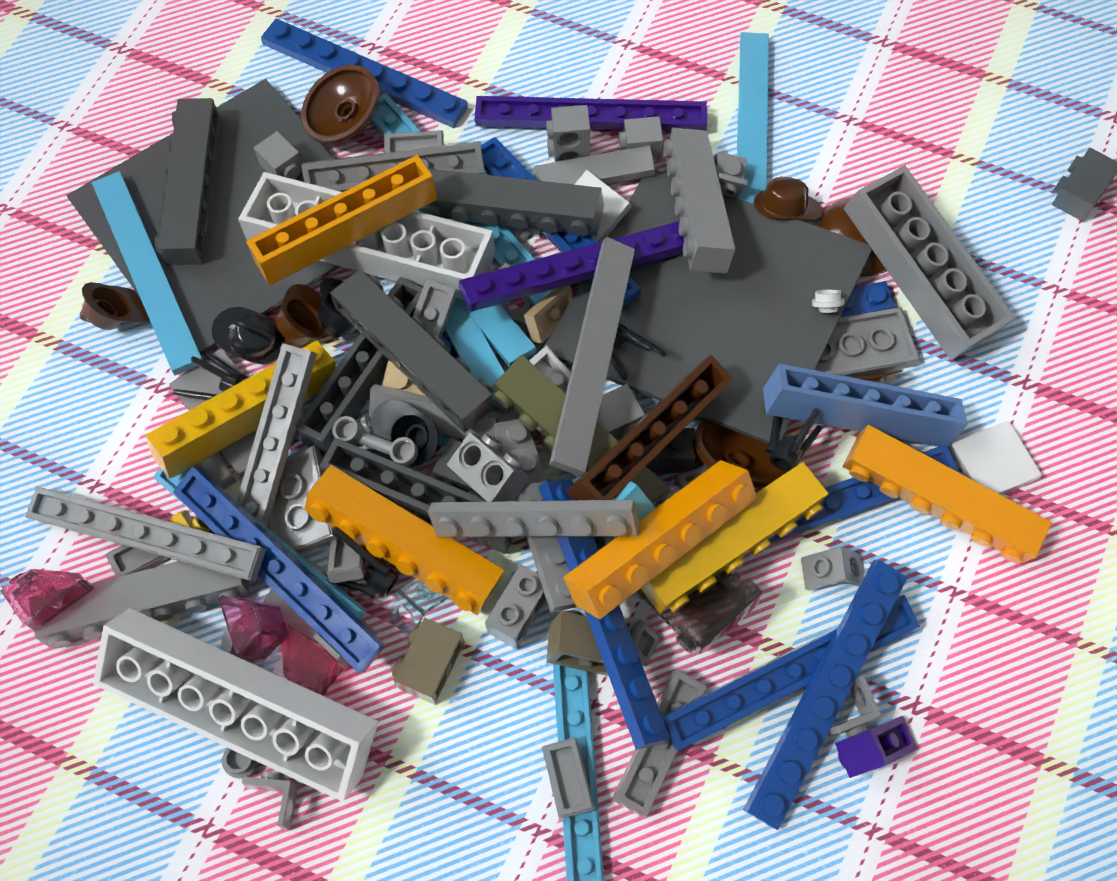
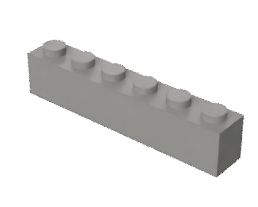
M672 128L670 139H666L664 142L663 156L668 159L667 175L671 176L672 179L671 195L675 196L676 199L675 215L679 216L680 219L679 235L684 238L683 256L688 258L690 271L727 273L735 252V246L708 133L704 130Z
M178 561L31 599L34 635L37 640L50 648L66 647L73 640L102 637L103 626L128 608L162 622L173 618V614L185 611L187 613L204 611L208 605L236 603L241 597L250 595L248 580Z

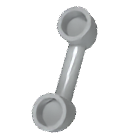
M341 417L333 425L332 432L335 438L354 446L361 444L388 454L396 463L405 467L410 466L418 456V447L411 439L401 437L391 442L366 433L363 427L352 417Z

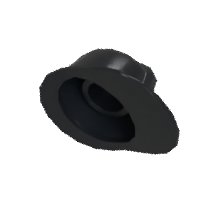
M326 278L320 283L321 304L318 319L329 329L332 339L337 340L342 334L350 335L357 329L335 309L330 294L343 281Z
M243 307L228 308L219 313L211 329L213 340L219 348L256 364H268L278 359L282 343L284 342V336L278 331L276 322L273 319Z
M387 400L380 404L373 412L370 421L372 435L391 442L398 438L406 437L417 445L418 456L411 466H418L428 462L435 452L440 450V433L437 425L427 415L408 403L400 400Z

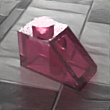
M29 569L14 576L9 581V584L0 591L19 620L36 631L95 588L80 573Z
M225 595L218 599L237 657L265 660L289 636L280 607Z
M283 622L280 626L283 675L289 681L324 696L344 670L336 659L289 624Z

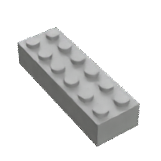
M906 165L858 190L843 208L950 360L955 359L988 339L1016 319Z

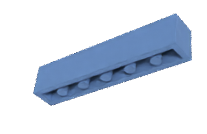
M780 363L763 388L767 415L806 422L812 411L818 408L820 413L814 422L816 424L859 432L867 425H870L893 438L934 446L947 444L949 447L968 425L962 399Z

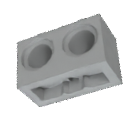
M587 105L551 108L552 120L546 121L548 157H554V162L590 156V124Z
M469 432L447 463V466L487 502L514 501L531 478L521 469L524 463L508 452L506 454L499 450L501 444L490 435L485 433L481 437Z
M520 564L485 621L488 634L516 650L547 601L538 573Z

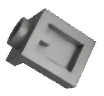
M719 151L715 155L714 162L722 195L728 197L738 196L747 187L748 180L744 179L747 158Z

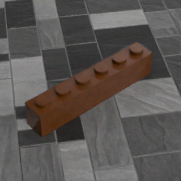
M712 355L708 356L566 490L567 494L574 501L612 500L733 380L732 376Z

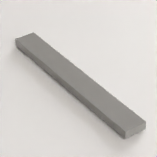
M608 237L601 244L549 463L551 466L580 477L585 473L635 251L634 248Z
M39 486L35 488L25 515L26 518L252 582H256L266 552V548Z

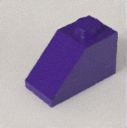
M903 715L835 743L839 761L846 769L849 778L886 766L918 750Z

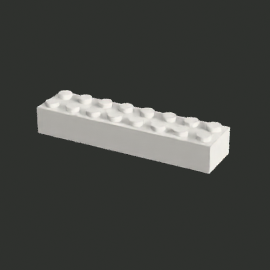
M263 172L238 220L246 239L249 240L342 192ZM414 211L319 261L356 271L360 269L363 273L397 281L402 277L421 287L424 286L426 279L455 288L458 290L456 298L464 300L459 290V280L487 273L496 251L494 235L491 230Z
M128 608L103 626L93 685L342 802L362 779L378 725L377 720L131 608Z

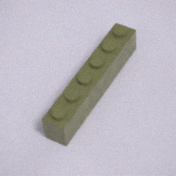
M521 354L492 386L491 389L495 392L493 397L506 409L512 407L521 415L518 418L519 421L532 432L537 429L546 437L543 442L553 450L566 394ZM597 422L586 471L618 442ZM646 466L631 480V482L638 485L655 508L672 490Z

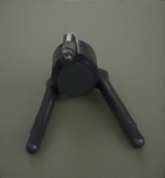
M618 323L614 348L619 347L625 339H628L646 351H653L662 357L666 356L664 350L632 332L622 323ZM612 353L610 363L620 377L626 380L627 374Z
M208 351L204 353V356L221 369L195 356L191 357L193 363L222 378L219 383V390L225 391L249 378V376L238 372ZM173 390L174 395L209 400L217 395L189 390Z
M818 408L812 411L796 439L785 436L777 442L781 417L773 416L770 441L765 449L767 453L771 454L769 461L773 466L788 472L799 464L800 459L822 431V426L817 425L805 440L820 413Z
M333 527L332 532L371 565L363 578L368 582L367 586L353 581L335 584L365 593L372 599H374L377 593L385 597L395 585L399 573L380 563L338 527Z

